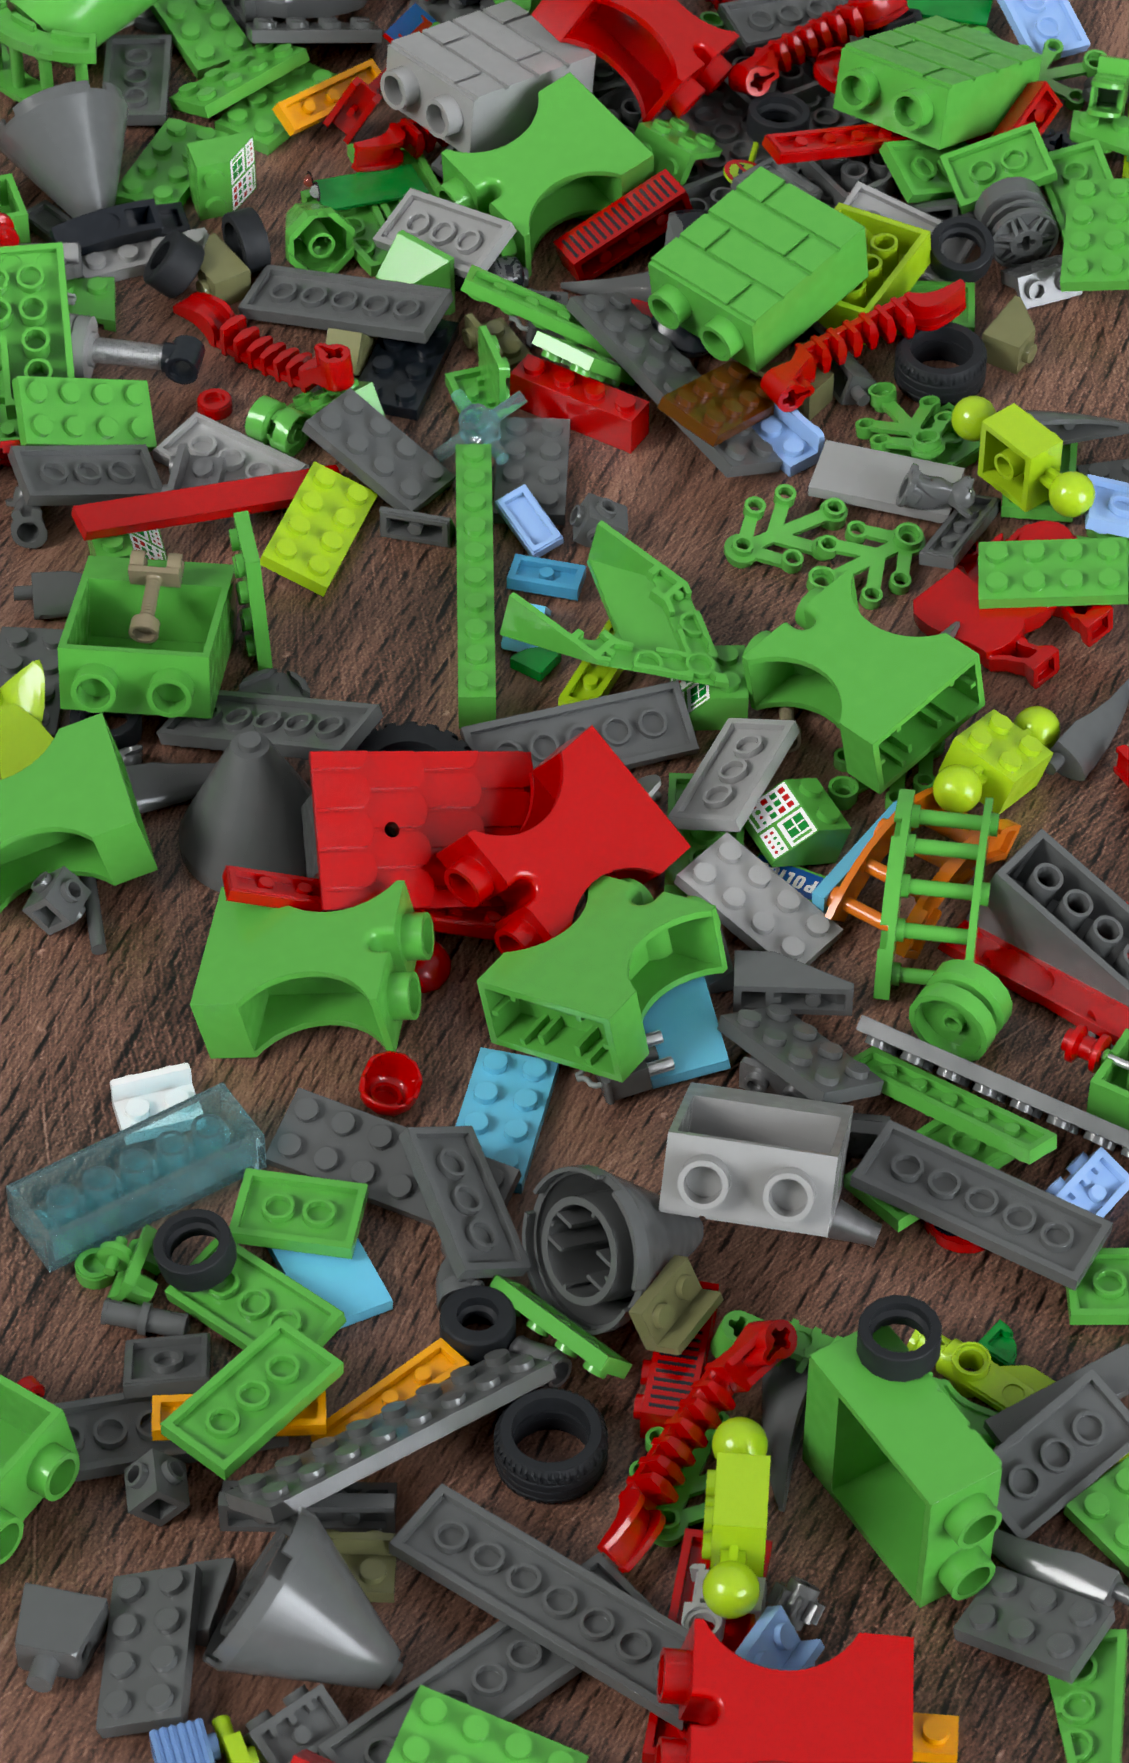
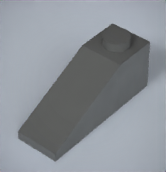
M735 950L733 1012H739L742 1009L752 1010L768 1007L770 1004H781L790 1008L792 1014L852 1016L854 983L774 951Z

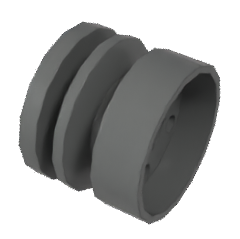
M1023 177L1004 178L985 189L976 201L975 218L990 230L994 239L993 258L1001 266L1010 268L1044 259L1051 254L1058 242L1059 230L1039 186L1032 180Z

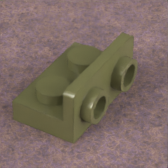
M472 313L465 315V329L462 330V338L468 349L472 348L477 356L478 326L482 325L487 326L491 335H496L499 342L500 355L507 358L510 373L527 354H531L502 317L480 324Z
M674 1255L628 1313L646 1350L680 1355L723 1302V1297L719 1291L702 1289L688 1257Z
M325 1529L369 1601L394 1603L397 1557L389 1553V1542L396 1534L384 1533L378 1530L341 1532L335 1529Z

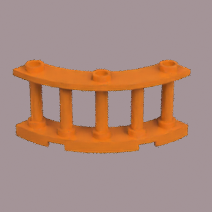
M933 787L927 788L915 795L914 804L921 805V809L945 811L937 804L933 795ZM895 812L888 819L883 818L879 821L874 830L873 837L853 863L840 887L836 886L830 892L826 903L828 910L824 917L830 920L845 922L848 914H851L882 931H888L887 925H880L881 912L856 899L870 876L883 882L886 880L887 866L882 864L881 861L889 853L891 836H894L896 822H894ZM999 819L997 837L990 836L986 866L996 861L1006 860L1021 825L1009 819ZM919 825V827L926 826L955 842L979 845L980 831ZM915 854L917 857L939 867V871L932 881L967 884L973 877L974 870L972 868L976 866L977 860ZM909 894L915 898L916 904L906 922L935 926L942 916V912L938 907L945 898ZM904 938V942H896L895 953L903 958L918 959L926 941Z

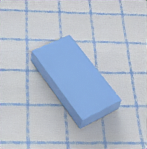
M525 484L494 501L496 510L529 556L541 557L564 543L563 536Z

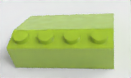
M839 202L834 208L835 210L865 227L868 277L817 321L827 329L830 327L835 329L842 325V321L847 319L851 321L857 318L861 312L866 314L874 310V306L878 304L882 306L888 303L892 297L899 298L904 296L905 293L911 290L931 263V231Z

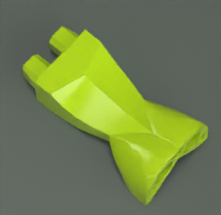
M40 659L32 661L0 687V780L10 777L31 765L46 751L54 739L42 725L45 709V676Z

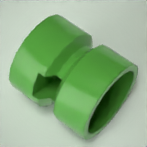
M264 395L259 397L249 410L245 423V432L247 436L263 444H270L272 448L289 456H294L304 448L309 439V436L302 429L305 421L311 417L301 410L290 406L287 407L285 403L271 396Z

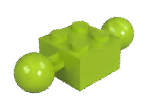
M981 396L965 397L955 405L951 416L954 431L967 441H980L977 475L1024 512L1030 511L1049 499L1052 508L1058 514L1074 518L1085 514L1093 505L1095 488L1091 480L1083 473L1077 471L1060 473L1063 440L1056 433L1051 432L1038 422L1031 414L1025 412L1015 403L996 413L992 403Z
M1042 706L1025 708L1016 716L1014 722L995 709L983 716L953 739L933 783V795L937 804L947 812L965 813L973 809L978 802L985 805L986 797L994 798L992 811L1001 814L1038 785L1054 753L1051 751V748L1060 737L1061 728L1057 716L1051 710Z
M732 1417L719 1425L712 1439V1451L717 1460L716 1470L707 1469L702 1559H710V1570L704 1578L702 1593L708 1608L716 1615L727 1619L743 1617L753 1610L760 1595V1584L757 1577H763L771 1456L766 1455L768 1439L765 1431L756 1421L747 1417Z

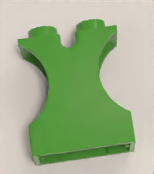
M569 72L538 92V109L534 120L528 129L511 143L485 152L465 153L448 149L441 152L443 184L436 188V194L439 198L512 222L517 231L499 256L517 257L522 266L527 268L530 277L532 276L531 265L535 249L541 239L551 229L571 218L598 213L653 177L654 154Z
M850 570L845 571L825 589L816 587L802 598L796 610L795 620L797 625L804 630L796 629L785 622L773 632L768 630L762 631L751 639L742 656L751 707L756 711L772 707H795L813 711L830 720L841 731L847 773L879 795L985 706L980 655L947 633L913 637L897 635L876 627L859 612L854 574Z
M103 713L58 729L49 747L37 760L22 771L0 780V913L17 896L30 889L34 880L45 871L51 873L63 866L77 876L97 878L113 886L158 870L124 760Z
M603 875L585 890L584 894L587 903L585 909L568 929L539 945L522 950L504 952L477 980V985L491 1043L623 1083L649 1055L643 1020L650 1007L671 989L699 977L724 973L728 966L720 930L721 921L715 905H711L697 896L682 897L668 892H662L654 900L650 891L637 880L631 878L617 879Z
M396 880L388 889L367 902L351 908L330 912L305 911L289 905L281 908H272L226 901L224 887H221L190 1003L210 1058L258 1057L270 1045L292 1033L312 1027L328 1025L358 1029L379 1041L386 1051L396 1052L403 1020H417L420 1014L421 986L419 977L414 970L417 960H430L432 958L435 942L432 917L429 912L414 911L404 880Z

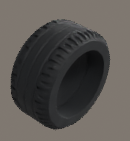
M952 322L934 331H921L915 328L912 339L907 340L904 336H901L896 346L894 364L896 384L905 396L919 403L921 398L933 395L939 397L941 407L948 402L955 406L965 397L977 396L984 385L987 366L985 344L975 332ZM943 360L959 366L942 369L927 366L923 362Z
M541 1388L511 1401L501 1412L494 1430V1462L503 1483L513 1493H517L523 1499H530L531 1502L536 1501L539 1504L567 1503L569 1500L574 1501L576 1498L582 1497L583 1494L586 1495L598 1484L604 1474L608 1460L607 1425L599 1409L590 1400L585 1399L584 1396H579L578 1393H572V1391H566L565 1389ZM542 1430H559L572 1434L585 1447L580 1453L570 1459L560 1462H542L522 1453L517 1445L532 1433Z

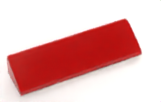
M1047 81L1030 82L991 137L1035 122L1042 136L1063 104Z

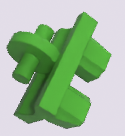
M146 1224L140 1237L132 1239L128 1247L126 1246L128 1240L122 1236L116 1237L115 1241H106L100 1245L97 1258L104 1265V1274L114 1276L116 1271H118L108 1298L122 1301L126 1298L139 1305H142L144 1301L149 1302L152 1299L158 1282L140 1272L144 1268L156 1276L160 1273L153 1255V1240L157 1229Z

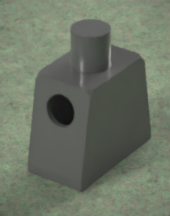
M25 1583L15 1649L18 1666L23 1670L29 1671L26 1679V1684L29 1688L37 1692L47 1693L52 1690L56 1676L76 1680L83 1675L107 1633L109 1620L107 1598Z

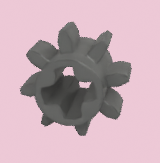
M791 1575L788 1583L776 1581L766 1600L774 1604V1606L782 1605L796 1631H801L805 1623L807 1625H817L826 1607L818 1602L817 1598L821 1592L819 1588Z

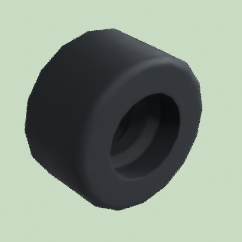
M172 231L165 236L150 256L143 274L145 283L168 298H176L181 295L194 280L202 265L205 254L203 247L180 231Z
M474 1285L459 1289L451 1294L441 1307L439 1318L440 1338L444 1339L469 1362V1366L485 1360V1354L501 1348L509 1350L512 1341L516 1338V1313L513 1304L503 1292L494 1288ZM473 1323H485L491 1326L481 1331L465 1328Z

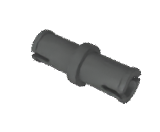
M106 1297L102 1307L100 1322L101 1325L107 1324L137 1330V1334L141 1336H147L148 1333L176 1336L187 1334L190 1314L154 1308L153 1303L144 1301L142 1305Z

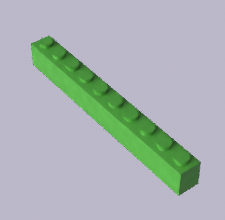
M456 444L459 729L464 726L496 720L491 444Z

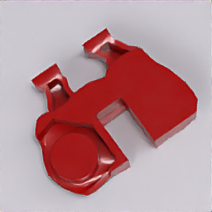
M1039 521L1033 524H1026L1017 529L1007 541L1078 538L1061 523ZM1000 533L991 541H1004L1003 533ZM957 567L913 600L915 624L926 636L938 635L954 622L960 621V628L954 638L980 655L981 665L994 673L1010 672L1026 677L1028 683L1034 689L1039 688L1058 673L1060 669L1059 649L1053 645L1037 646L1028 643L1024 634L1040 628L1054 616L1068 622L1072 630L1080 633L1082 642L1091 647L1113 628V607L1110 605L979 609L978 584Z

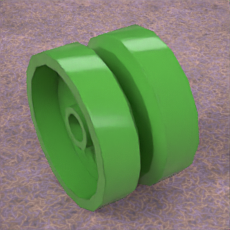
M952 959L942 962L910 1005L909 1020L913 1031L920 1040L972 1062L979 1060L994 1041L995 1036L1011 1017L1013 1003L1007 988L997 976L985 967L968 960Z

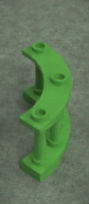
M0 0V91L15 101L21 102L39 91L53 87L51 61L74 64L76 81L88 80L89 82L88 64H97L96 33H76L56 29L48 33L39 30L35 22L17 12L12 13L7 7V1ZM23 53L33 56L38 60L40 81L24 72Z
M899 789L894 816L896 826L894 836H891L880 925L888 926V931L881 930L880 948L877 951L873 999L889 1000L892 986H899L900 983L926 985L936 971L902 967V963L895 962L896 942H904V938L967 945L965 960L974 963L980 906H988L990 883L984 882L990 836L997 837L1000 813H992L994 798L986 797L983 815L921 809V805L914 804L915 790ZM919 825L980 831L979 845L916 838L917 835L911 834L912 828H919ZM915 854L977 860L974 885L913 879L911 874H905L907 857L914 858ZM909 894L972 901L969 929L907 923L906 918H899L901 898H909Z

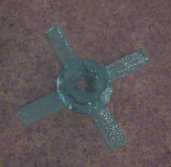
M455 390L451 394V399L461 412L458 418L460 425L459 433L432 451L438 461L441 463L456 452V444L474 443L491 444L492 457L499 465L506 463L509 455L499 442L501 437L500 421L527 403L523 394L519 390L495 408L490 409L486 408L483 404H472L463 390Z

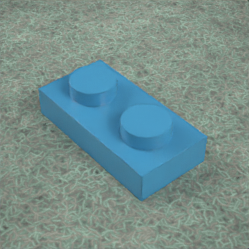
M515 554L507 575V589L578 601L586 578V565Z

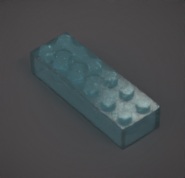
M222 1082L5 1186L9 1216L47 1270L52 1272L75 1261L79 1254L88 1249L99 1248L102 1243L115 1241L118 1236L124 1237L144 1227L146 1224L161 1219L242 1179L246 1168L261 1170L267 1167L265 1136Z

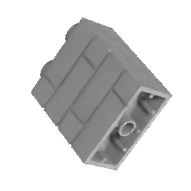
M507 0L484 8L483 12L478 10L455 18L453 22L447 21L424 29L422 33L418 31L392 40V44H389L387 48L386 72L381 76L380 87L384 101L392 109L399 110L429 130L434 137L444 140L460 152H485L508 144L520 137L535 118L538 109V92L569 72L592 93L596 54L576 45L559 42L530 15V12L511 0Z
M691 1082L668 1131L659 1212L697 1218L705 1216V1219L828 1237L844 1183L854 1106Z

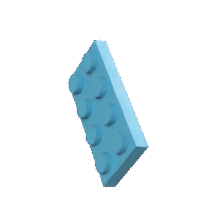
M481 1047L456 1126L473 1127L485 1157L520 1170L522 1176L514 1193L522 1194L559 1073V1063L543 1058Z

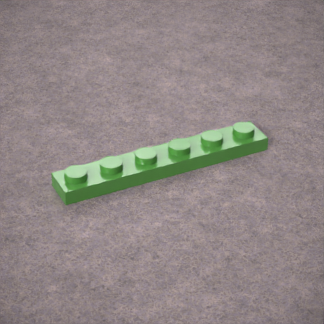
M471 265L460 291L467 293L472 299L490 303L499 307L507 315L519 316L532 322L539 329L551 330L562 335L569 342L582 344L594 349L602 357L613 358L566 309L565 305L475 265Z
M874 1046L852 1057L856 1061L866 1064L871 1072L884 1080L881 1093L922 1112L926 1116L943 1122L957 1131L982 1141L986 1145L994 1147L1021 1162L1030 1165L1057 1148L1056 1133Z

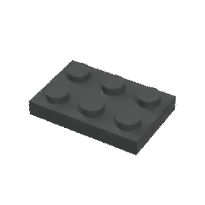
M997 1566L994 1576L977 1593L953 1627L955 1640L1072 1684L1116 1619L1114 1608Z

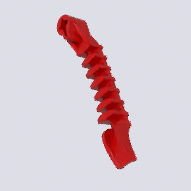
M849 0L845 5H837L835 10L831 12L826 11L822 13L821 17L808 20V24L797 26L790 33L781 34V38L770 40L763 47L754 48L755 53L752 57L737 63L730 70L728 75L729 86L735 92L760 97L767 93L771 83L779 78V70L790 71L792 63L800 65L805 63V56H818V49L825 50L831 48L832 42L842 44L847 42V35L861 37L864 35V30L878 29L893 22L909 10L907 1Z
M959 279L933 292H907L899 298L892 297L888 303L882 306L878 304L874 306V310L866 314L861 312L857 318L851 321L848 319L842 321V325L835 329L832 327L826 329L825 334L818 337L813 335L810 337V341L804 344L800 342L795 344V353L790 361L773 367L764 374L761 380L762 391L781 411L791 412L802 405L805 398L810 397L815 391L811 383L815 382L816 367L824 374L828 373L831 368L832 359L841 366L846 362L848 351L855 358L859 357L864 343L871 350L876 349L879 336L888 344H891L895 340L897 330L909 340L913 338L915 328L921 331H934L954 320L966 309L965 282Z

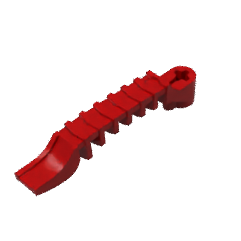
M406 117L401 118L398 123H390L387 131L382 135L354 142V163H352L351 168L355 172H373L396 168L403 163L404 155L400 150L401 148H404L411 156L418 159V157L422 156L424 149L427 152L433 151L436 141L442 147L447 146L448 143L434 137L429 130L414 120L407 119Z
M194 292L173 306V313L198 327L211 346L219 348L224 356L230 355L234 357L237 363L244 362L248 364V368L251 370H260L265 377L271 375L279 383L285 381L291 388L296 386L301 388L303 393H307L317 385L329 391L339 392L349 389L354 384L350 349L345 345L318 343L314 346V358H312V354L309 352L300 354L299 349L296 347L286 349V344L283 342L273 344V337L269 335L260 337L258 327L247 328L246 316L243 314L235 316L231 307L224 300L204 292Z
M779 1319L748 1323L732 1347L713 1362L706 1364L704 1367L705 1373L699 1381L692 1383V1390L686 1399L679 1401L677 1404L678 1410L672 1418H667L664 1423L665 1428L659 1437L653 1438L651 1449L646 1456L639 1459V1467L635 1473L626 1479L627 1486L618 1495L619 1510L616 1518L597 1546L600 1552H604L618 1566V1570L621 1573H627L633 1569L663 1530L666 1517L661 1511L655 1509L656 1506L677 1502L679 1496L673 1486H681L686 1481L680 1469L692 1467L695 1464L696 1459L692 1451L698 1448H706L709 1443L705 1436L706 1431L717 1429L722 1423L719 1413L721 1411H733L736 1404L732 1395L734 1393L749 1392L751 1387L777 1363L793 1354L797 1346V1333L790 1322Z

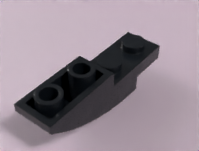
M153 198L115 205L87 213L56 225L49 232L53 243H80L81 256L93 252H101L127 244L164 237L172 231L186 232L191 228L181 202L156 205Z

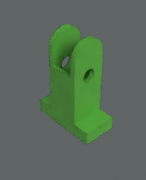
M1099 56L1097 73L1091 80L1092 87L1087 114L1104 118H1120L1121 115H1125L1129 88L1128 58Z

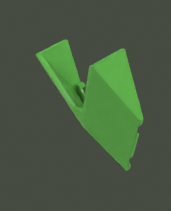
M602 520L597 524L587 565L615 634L612 635L604 629L596 640L583 638L584 632L579 628L571 634L515 592L509 595L500 631L502 636L597 665L729 689V680L726 673H722L717 662L718 654L700 610L696 611L691 600L692 591L688 582Z

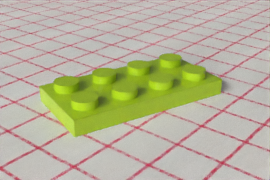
M314 461L260 559L261 566L324 597L378 495L373 490Z

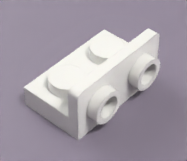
M189 1063L170 1065L139 1074L126 1075L110 1081L112 1107L124 1142L203 1124L202 1111L192 1084Z

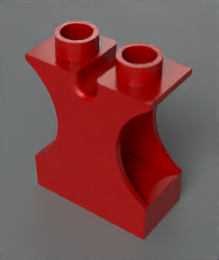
M542 0L531 14L559 42L588 49L612 66L623 77L636 96L641 110L642 122L653 121L667 109L676 118L681 119L699 101L703 94L706 96L712 94L725 81L733 67L724 55L740 37L735 31L724 30L699 19L677 0Z
M593 725L558 747L528 774L531 791L530 805L525 822L517 834L499 836L472 829L436 854V857L447 869L444 872L445 883L458 901L468 907L482 905L494 896L500 897L504 901L506 914L495 924L497 932L494 936L496 946L501 954L539 945L568 929L572 925L574 913L581 896L599 877L606 875L617 879L631 878L641 884H645L663 873L691 847Z
M695 1618L681 1649L663 1647L661 1650L657 1677L658 1703L679 1705V1720L693 1721L699 1724H690L683 1738L659 1737L655 1763H913L914 1637L859 1632L844 1651L823 1664L801 1670H776L756 1665L736 1655L715 1636L704 1619Z

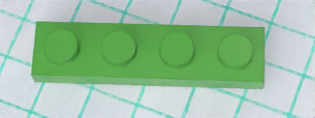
M497 1274L495 1275L489 1287L505 1294L512 1302L516 1316L520 1317L523 1314L529 1319L526 1325L530 1329L544 1337L553 1336L557 1339L554 1344L557 1349L573 1358H577L579 1355L585 1360L583 1368L595 1376L605 1379L607 1374L625 1379L632 1367L630 1362L520 1282Z

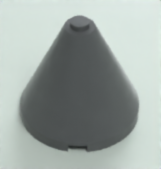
M88 80L63 83L44 89L13 107L15 116L8 123H6L5 119L0 121V149L3 155L72 219L115 206L129 109L123 92L117 86L108 82L102 83L104 89L91 88Z
M245 731L237 734L231 740L186 809L180 822L179 847L186 868L199 882L219 893L221 887H224L222 875L226 865L307 877L301 806L311 795L312 789L264 734L257 731Z
M585 1164L562 1167L542 1178L533 1190L535 1194H539L534 1210L524 1213L522 1226V1246L531 1265L527 1275L535 1294L591 1335L611 1332L631 1320L628 1313L670 1259L674 1255L689 1257L701 1244L704 1235V1226L700 1217L659 1212V1194L601 1168Z
M299 1506L296 1510L299 1512L298 1517L292 1515L284 1521L236 1591L238 1596L228 1614L224 1613L205 1649L203 1661L222 1672L378 1690L383 1683L390 1687L404 1665L398 1660L401 1650L318 1517L304 1507Z

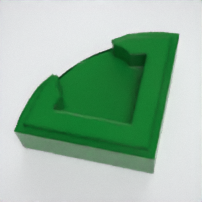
M541 647L524 649L510 658V668L541 682L562 661V654Z
M999 1319L978 1343L988 1349L991 1361L997 1365L1014 1366L1017 1359V1346L1013 1338V1332L1005 1322Z

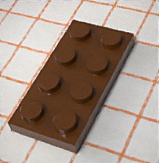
M733 360L662 396L657 407L712 447L774 414V402L762 391L761 379L752 374L749 368Z

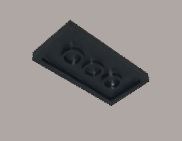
M441 319L426 344L379 337L358 381L373 382L385 415L418 421L457 339L459 322Z

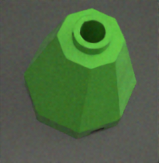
M311 202L296 203L286 213L285 257L295 268L337 274L355 255V246L353 244L355 229L350 222L332 207Z

